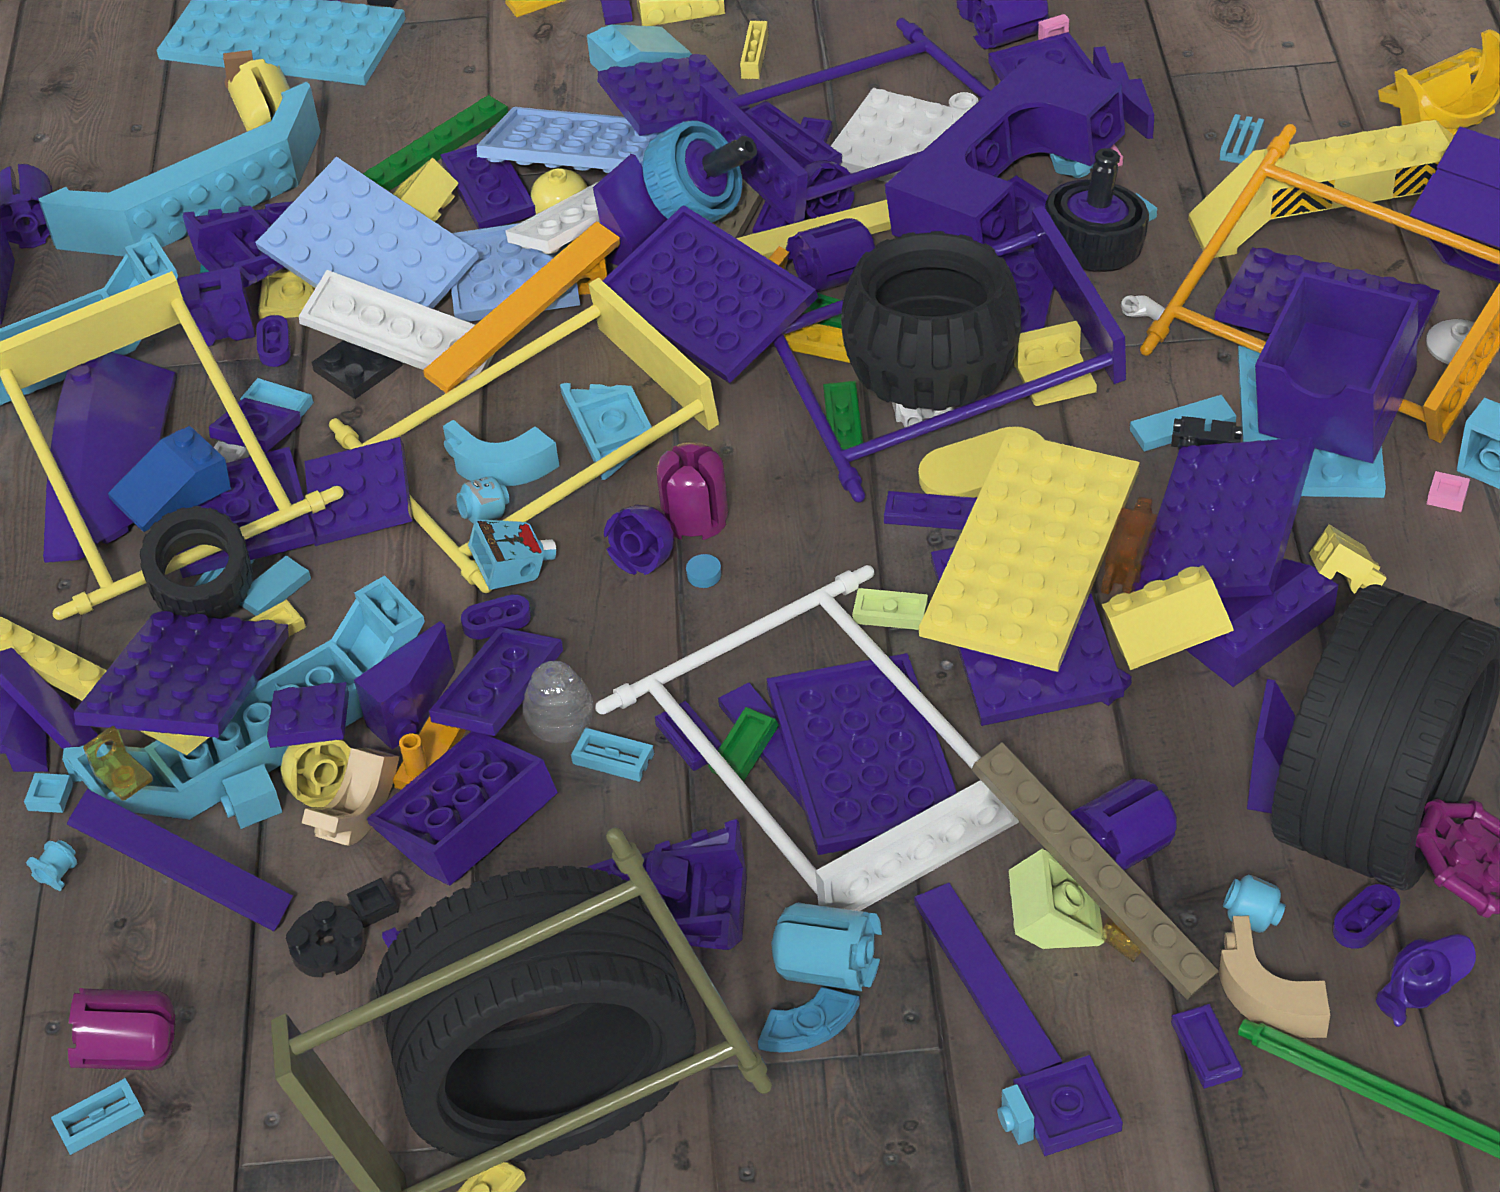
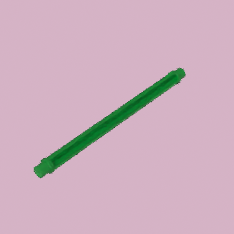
M1246 1018L1242 1021L1238 1035L1252 1041L1251 1044L1500 1159V1131L1264 1023L1257 1024Z

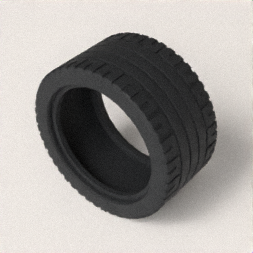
M1378 584L1369 585L1364 588L1349 605V608L1337 624L1334 633H1332L1313 672L1294 720L1288 744L1284 751L1283 761L1280 765L1273 797L1271 827L1274 837L1282 843L1305 852L1307 851L1309 854L1324 860H1330L1334 864L1352 869L1354 872L1367 877L1375 878L1377 881L1400 890L1411 889L1420 880L1429 866L1421 849L1416 847L1418 830L1425 816L1426 804L1434 799H1440L1445 803L1461 802L1484 744L1500 694V627L1473 619L1470 616L1455 611H1450L1433 603H1427L1424 600L1405 595ZM1436 828L1437 836L1442 838L1443 835Z
M563 865L562 868H558V866H545L543 869L532 867L526 868V871L521 872L520 870L510 871L507 875L501 876L498 874L489 877L487 881L482 882L480 880L470 884L471 887L467 889L463 887L453 892L452 896H446L437 901L434 907H428L421 913L420 917H415L408 924V928H404L398 934L397 940L391 943L388 952L385 953L381 961L382 964L379 966L375 985L376 998L627 882V880H622L621 877L614 874L608 875L607 872L598 869L593 871V869L587 867L577 869L575 866ZM640 895L381 1016L405 1114L410 1126L427 1144L441 1152L449 1153L451 1156L458 1158L463 1156L466 1160L694 1055L696 1047L695 1024L667 942ZM572 1004L556 1013L534 1021L498 1028L514 1019L533 1012ZM679 1081L503 1163H507L510 1160L521 1162L530 1158L536 1160L542 1159L547 1155L551 1157L560 1155L564 1151L568 1150L571 1152L580 1149V1146L585 1144L586 1146L594 1144L600 1138L605 1139L614 1135L615 1131L625 1129L630 1126L632 1121L636 1122L644 1117L646 1112L652 1111L659 1101L662 1102L669 1095V1091L675 1089Z

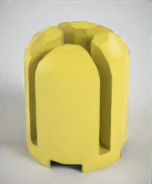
M264 59L251 60L239 66L241 71L234 76L232 82L228 81V91L247 132L271 122V117L273 118L282 101L281 92L290 89L280 66L276 67L273 64H268Z

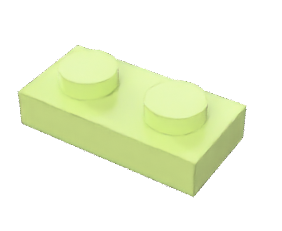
M858 588L852 614L853 620L857 624L919 630V625L928 608V595Z

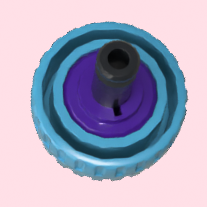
M693 120L682 122L663 131L649 142L643 157V177L647 191L655 206L667 219L684 205L706 220L714 223L730 214L737 206L742 193L740 165L747 162V160L754 159L757 148L754 141L747 136H741L738 140L728 143L716 129L706 123Z

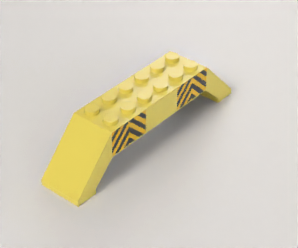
M1436 120L1373 131H1362L1338 137L1333 136L1326 139L1291 144L1282 159H1278L1275 166L1370 202L1410 196L1423 192L1432 174L1436 172L1437 165L1454 135ZM1267 149L1253 151L1189 213L1188 221L1202 251L1268 153ZM1267 177L1214 258L1237 254V248L1271 219L1346 206Z

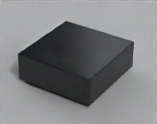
M382 878L347 893L348 901L354 912L361 919L363 928L399 912L397 904Z

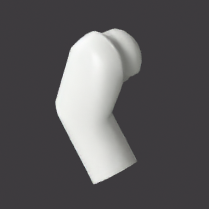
M1128 295L1121 301L1123 313L1131 318L1150 317L1153 320H1158L1165 310L1163 306L1144 295Z

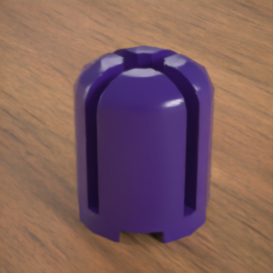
M967 0L966 4L967 20L973 19L978 35L973 37L983 49L994 48L1038 34L1039 21L1048 19L1049 12L1047 0Z
M18 164L19 190L16 188V177L12 167H6L0 171V219L8 241L19 244L21 249L35 248L45 244L46 238L50 233L38 199L53 192L50 179L42 170L30 164ZM27 217H29V225H27Z
M846 218L798 232L795 236L788 238L786 250L790 252L788 260H793L797 278L816 289V292L848 284L849 278L859 259L866 251L870 252L875 248V242L869 230L862 222L853 218Z
M1132 778L1070 812L1074 819L1124 871L1169 846L1177 829V817L1169 798L1162 790H1158L1154 783L1147 779Z

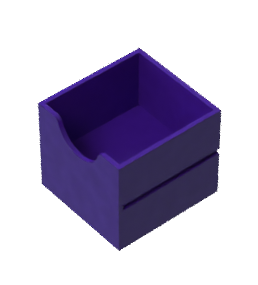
M1459 127L1437 165L1436 172L1432 174L1409 216L1500 251V139ZM1425 237L1444 264L1500 283V265Z
M1301 272L1255 364L1259 433L1279 439L1312 437L1316 449L1374 463L1417 371L1418 299Z

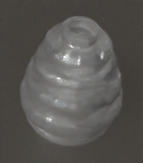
M560 661L545 662L534 670L524 693L523 718L533 734L544 742L560 744L578 739L592 721L594 698L583 679L569 665Z

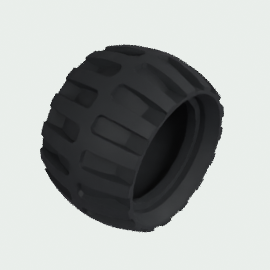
M931 231V233L915 234V232L906 233L892 240L886 239L878 243L872 251H866L862 255L849 278L841 313L843 342L848 359L860 382L867 390L871 389L874 391L877 397L883 401H892L903 405L904 408L915 410L917 408L946 410V407L965 406L974 403L975 399L980 396L990 394L995 390L999 381L1003 380L1012 364L1018 347L1021 331V306L1013 275L1003 257L999 258L991 246L974 241L972 237L960 234L958 236L945 234L944 231Z

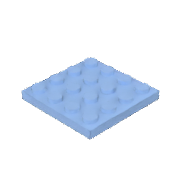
M518 224L452 233L476 249L479 254L477 261L451 288L454 316L466 322L482 320L565 249L570 242L561 246L558 252L552 254H545L540 250L525 249L520 245L508 243L505 231ZM577 282L545 310L579 306L580 299Z

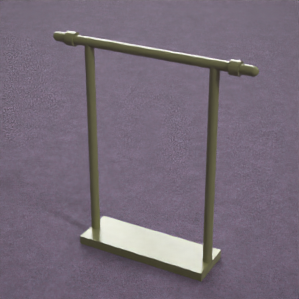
M614 827L609 829L606 839L613 850L612 858L621 873L629 876V881L302 1034L287 1013L271 1020L276 1081L360 1192H440L734 1055L739 1060L738 1068L746 1081L752 1082L756 1090L761 1094H766L771 1090L772 1083L766 1074L767 1066L759 1053L753 1052L643 867L644 858L636 844L629 842L620 828ZM640 895L726 1038V1041L407 1188L405 1174L312 1048Z

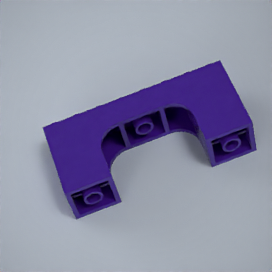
M1030 55L885 184L892 235L901 237L902 234L912 232L919 234L931 233V231H944L945 234L966 235L972 237L974 241L981 244L986 243L989 246L1016 237L1019 234L1014 183L997 176L1016 159L1027 154L1039 152L1056 154L1091 166L1096 161L1095 153L1099 149H1110L1125 134L1122 83Z

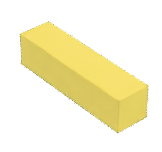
M750 21L740 62L741 79H759L769 36L768 21Z

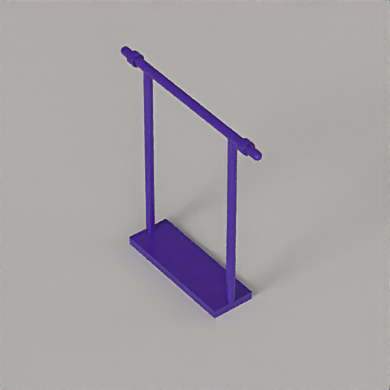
M899 18L896 26L903 32V36L911 44L731 98L725 96L711 81L700 84L698 121L716 129L728 143L738 140L741 136H747L754 141L757 153L754 159L747 160V162L740 165L742 178L789 224L804 221L806 201L901 171L922 151L807 188L808 172L740 110V107L925 51L980 98L984 97L990 90L928 39L918 25L909 23L904 18Z
M1044 206L1032 210L1033 231L994 244L991 247L999 257L1034 244L1035 256L1074 320L1078 322L1082 333L1097 357L842 450L784 335L840 315L842 313L843 300L800 315L773 341L839 471L838 479L844 490L849 491L855 502H862L865 499V492L861 487L862 479L857 469L851 467L849 463L851 461L1103 368L1113 384L1126 380L1125 335Z

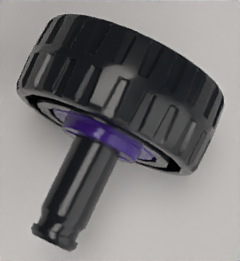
M1102 148L1095 153L1096 161L1093 163L1091 179L1070 181L1058 186L1049 194L1045 204V209L1081 267L1090 270H1113L1134 262L1142 252L1149 222V212L1144 201L1131 190L1115 184L1120 155L1113 149Z

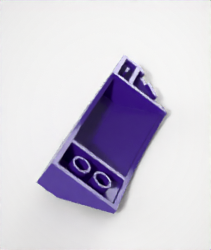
M114 352L107 353L67 371L57 406L50 448L95 544L100 541L105 544L110 543L129 532L127 526L134 523L109 499L108 493L162 439L166 415L177 378L176 373ZM47 476L44 562L80 560L85 557V554Z

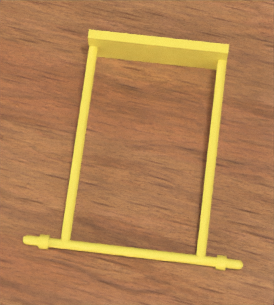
M172 271L0 341L1 381L7 394L10 396L100 586V589L88 594L84 591L73 596L72 601L56 607L52 613L56 620H63L77 613L81 616L93 611V606L146 584L141 570L113 582L21 389L181 323L279 511L240 527L244 539H249L310 511L314 514L326 509V504L342 498L344 494L340 486H334L320 493L318 490L305 495L304 500L291 505L183 300L177 279ZM198 545L175 555L169 562L165 575L217 553L222 549L211 545Z
M598 277L588 283L593 302L592 306L366 442L361 443L358 434L349 425H344L337 418L329 422V427L335 433V439L345 449H354L400 437L595 318L597 319L599 330L683 408L502 521H528L693 417L708 431L719 425L710 378ZM410 495L412 517L455 562L461 569V575L469 584L476 585L483 593L491 592L492 589H488L476 561L469 558L472 556L468 547L469 541L458 547Z

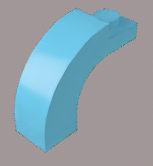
M454 420L443 426L446 439L444 447L448 454L454 458L457 473L469 481L491 476L500 485L515 486L537 480L560 466L556 442L536 426L513 440L501 443L481 441Z

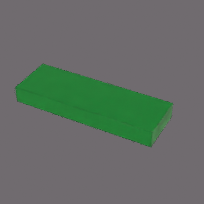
M856 381L823 384L826 417L842 450L863 443Z

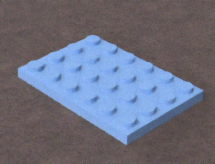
M513 107L477 145V157L487 158L490 162L512 160L520 165L544 163L546 167L550 168L565 165L574 166L576 170L583 171L597 168L603 169V172L610 173L630 154L636 155L643 167L644 152L649 142L660 133L639 136L627 119L622 116Z
M338 157L332 160L255 242L260 251L314 288L317 287L326 270L431 309L439 303L479 258L476 249Z

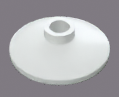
M1451 319L1437 323L1427 333L1426 346L1428 351L1439 361L1449 364L1474 325V322Z

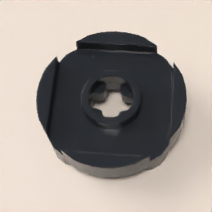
M329 901L315 904L312 910L307 911L294 922L286 934L287 945L294 965L301 972L312 977H323L322 973L335 971L336 975L345 973L360 961L366 947L364 941L365 932L359 916L352 910L342 906H334ZM333 936L334 943L329 944L326 942L322 946L319 945L322 938Z

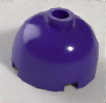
M827 160L814 161L803 167L808 172L807 188L851 174L847 168ZM852 187L806 201L805 216L813 219L848 210L854 200L855 192L852 191Z
M637 504L621 509L607 520L604 529V538L608 536L610 547L607 548L609 556L619 568L633 575L637 574V571L646 575L656 570L669 558L674 544V533L668 519L656 508Z

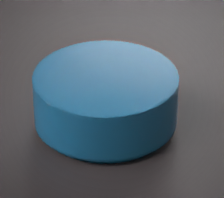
M697 555L691 558L686 565L687 579L695 587L708 588L717 584L721 579V564L712 555Z

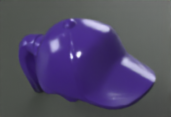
M1455 934L1435 941L1418 938L1406 945L1393 961L1391 981L1377 994L1376 1003L1385 1015L1393 1019L1396 1027L1403 1025L1407 1018L1406 1008L1428 1007L1439 996L1448 993L1454 984L1470 973L1476 961L1473 942L1466 935Z

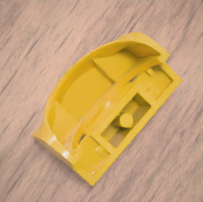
M1491 29L1481 32L1482 50L1471 47L1412 75H1408L1407 69L1404 68L1395 71L1396 82L1378 90L1380 102L1392 104L1393 107L1400 108L1402 125L1436 120L1450 133L1455 135L1459 127L1464 128L1481 123L1483 118L1495 113V107L1500 102V34ZM1475 74H1477L1476 77H1475V79H1474V81H1473L1472 84H1471V76H1470V75H1475Z

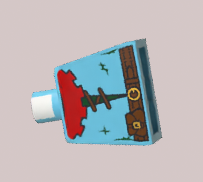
M480 519L474 521L468 547L489 590L534 581L539 576L543 561L554 560L556 557L555 542L552 539L538 540L531 525L526 522Z

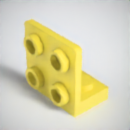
M1077 321L1020 333L1018 347L1014 356V365L1023 384L1084 361L1080 354L1081 328ZM1091 373L1032 394L1030 398L1035 406L1095 393L1097 391V384Z

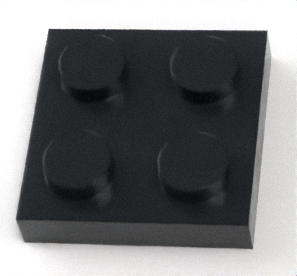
M345 340L311 362L315 373L354 399L403 366L401 361Z

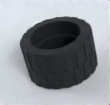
M201 506L183 507L162 516V519L150 527L148 534H145L142 541L143 545L140 549V565L150 594L162 611H169L174 615H181L182 617L204 614L208 618L222 619L225 615L235 611L238 608L237 606L247 597V592L252 584V564L240 528L226 514H221L212 508H202ZM211 545L222 549L229 555L225 569L219 576L208 583L198 586H183L173 583L165 577L166 568L172 558L188 547Z

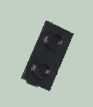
M1182 416L1181 419L1175 418L1171 447H1178L1179 450L1182 447L1192 445L1241 442L1243 426H1236V422L1212 420L1211 431H1204L1206 419Z

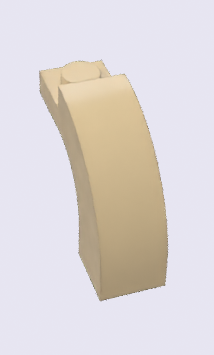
M367 747L351 748L345 776L336 796L324 807L305 808L302 824L315 827V837L347 846L360 841L372 828L366 818L385 804L388 799L400 756Z
M1233 916L1231 932H1225L1224 935L1225 950H1221L1219 967L1221 984L1232 1004L1250 1021L1257 1024L1264 1023L1292 1037L1327 1038L1330 1009L1325 981H1289L1268 972L1255 955L1249 916Z

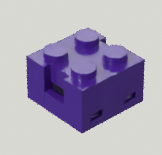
M239 266L177 278L183 300L207 346H213L215 340L228 337L235 341L255 337L252 312Z

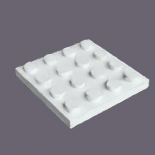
M872 88L831 147L842 154V163L839 165L847 168L850 173H855L923 151L963 116L967 110L932 103L911 96L888 92L883 89ZM898 172L877 178L876 180L888 182Z

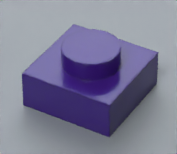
M652 850L647 857L646 872L659 894L680 900L686 892L688 861Z

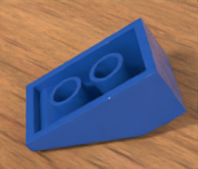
M188 426L161 439L108 493V496L125 515L145 532L167 513H172L183 507L192 508L193 506H198L230 490L226 460L191 426Z

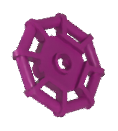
M1434 799L1428 802L1425 806V816L1418 830L1416 847L1421 849L1435 876L1433 882L1439 888L1444 886L1476 908L1479 916L1489 918L1492 914H1500V898H1496L1500 897V820L1483 809L1481 802L1471 800L1468 803H1445L1440 799ZM1451 818H1463L1464 822L1456 824ZM1436 828L1443 835L1442 838L1437 836ZM1444 856L1446 857L1447 861L1449 862V865H1448V866H1447V864H1446V862H1445V860H1444V858H1443Z

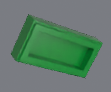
M745 707L718 750L743 782L779 726L775 718ZM709 764L708 767H709L710 771H711L712 773L718 775V774L715 772V770H714V769L710 766V764Z

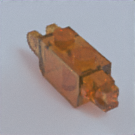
M1139 497L1134 510L1122 508L1106 555L1101 593L1110 594L1114 583L1123 585V593L1130 594L1134 592L1136 584L1140 583L1141 573L1145 568L1149 549L1156 534L1157 514H1152L1151 508L1153 499Z

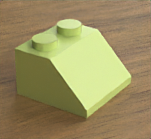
M1041 849L1009 869L1013 925L1017 936L1042 949L1099 946L1104 943L1100 907L1048 851Z

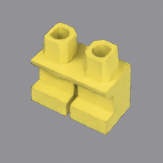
M1330 524L1309 552L1320 574L1331 580L1338 571L1343 574L1354 594L1359 587L1364 589L1373 584L1382 586L1386 580L1385 574L1379 571V564L1373 561L1366 547Z

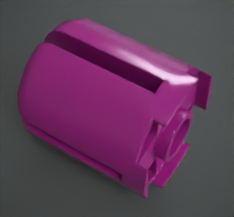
M684 442L674 446L672 451H666L660 457L657 464L656 475L661 512L670 522L674 537L682 540L681 535L690 537L702 535V540H706L717 535L726 526V518L729 513L722 458L711 447L702 443Z
M79 988L80 993H74L70 1008L69 1024H73L72 1041L73 1044H76V1048H68V1060L71 1068L156 1070L161 1068L169 1059L173 1049L172 1041L175 1037L176 1024L174 1007L167 994L161 991Z

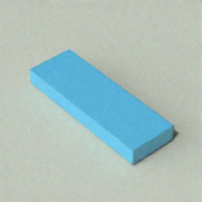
M1218 395L1131 421L1130 431L1145 452L1171 444L1175 418L1181 419L1182 416L1206 419L1204 431H1211L1212 420L1236 422L1237 416L1222 395Z

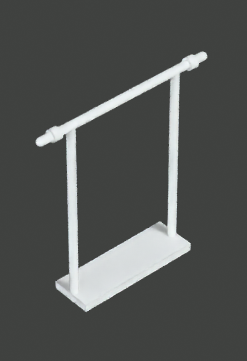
M869 565L853 572L848 570L836 576L834 582L631 685L625 683L613 689V694L598 701L595 706L599 714H606L618 707L624 709L636 703V698L650 692L818 895L819 906L855 911L865 909L1019 823V820L980 780L816 870L663 684L821 605L972 769L974 763L981 756L834 599L835 596L841 593L847 595L857 590L859 584L871 579L874 576V569Z

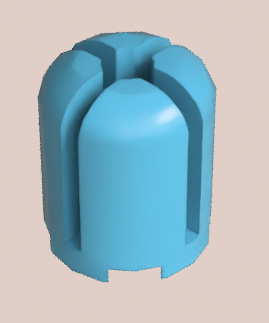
M795 903L785 908L777 921L778 925L774 929L771 942L773 961L781 977L789 981L862 991V987L872 986L880 959L873 958L874 934L882 935L881 923L877 914L805 903Z

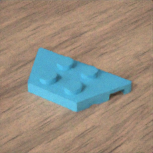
M571 383L560 384L564 401L594 463L652 427L632 386L615 385L607 387L600 384H590V390L571 389ZM637 453L601 474L602 480L609 478Z

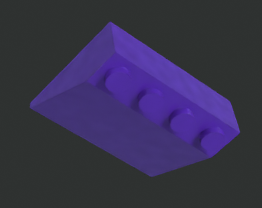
M1283 558L1273 595L1221 598L1234 631L1185 650L1234 687L1334 615L1338 584L1320 574L1312 565Z
M471 731L366 819L370 826L427 875L451 886L455 881L462 878L478 861L487 856L507 836L515 832L530 816L543 808L558 792L543 759L487 734Z

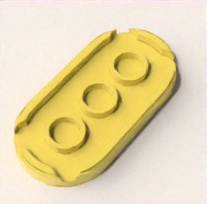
M1005 427L935 449L928 453L920 462L919 484L926 494L978 497L1007 431L1042 440L1044 438L1037 432L1027 428Z

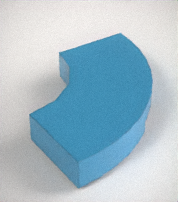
M821 987L816 996L803 1006L790 1010L771 1009L758 1040L759 1050L795 1052L809 1049L828 1041L851 1021L860 1005L859 996Z

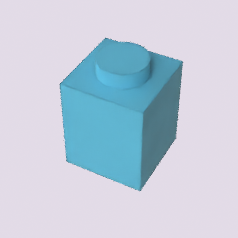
M264 764L222 780L226 792L225 796L220 797L228 818L235 815L240 829L282 813L275 787Z

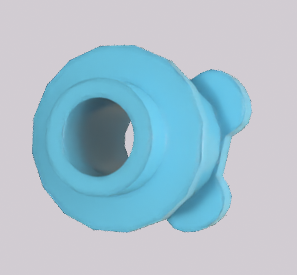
M48 841L44 845L45 851L39 859L30 857L26 864L30 867L32 871L31 876L36 881L61 891L65 886L61 878L68 869H73L77 865L76 852L64 841Z

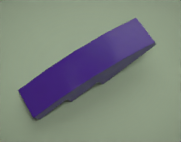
M1105 46L1094 47L1093 65L1103 78L1122 83L1124 120L1146 139H1152L1154 112L1142 79L1129 80L1123 62L1111 63Z

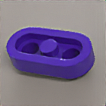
M270 315L261 319L256 326L257 352L260 362L270 367L281 366L291 356L288 322L279 315Z
M507 595L467 607L461 614L463 632L472 639L491 637L499 627L513 630L520 629L526 626L531 619L529 602L520 595Z
M1382 884L1366 887L1336 914L1333 924V935L1336 941L1342 946L1351 949L1367 946L1398 917L1401 902L1397 892L1391 887ZM1374 908H1381L1384 911H1376Z

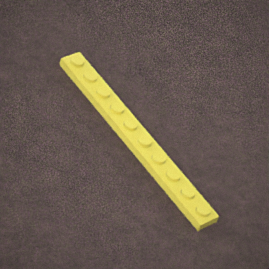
M0 616V651L13 648L47 683L83 701L107 671ZM141 731L185 755H188L209 738Z

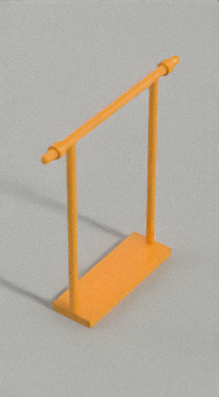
M1287 124L1279 136H1275L1268 145V153L1159 319L1154 320L1146 331L1148 336L1142 343L1140 352L1144 356L1150 355L1157 344L1165 340L1170 332V324L1174 318H1177L1261 354L1266 341L1182 306L1267 177L1500 265V251L1275 166L1278 159H1282L1289 150V142L1296 133V127L1293 124ZM1500 283L1424 405L1420 406L1403 399L1398 409L1401 413L1425 422L1429 439L1439 443L1443 441L1500 349Z

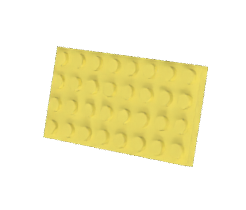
M1007 431L919 625V636L1058 672L1139 473L1140 462Z

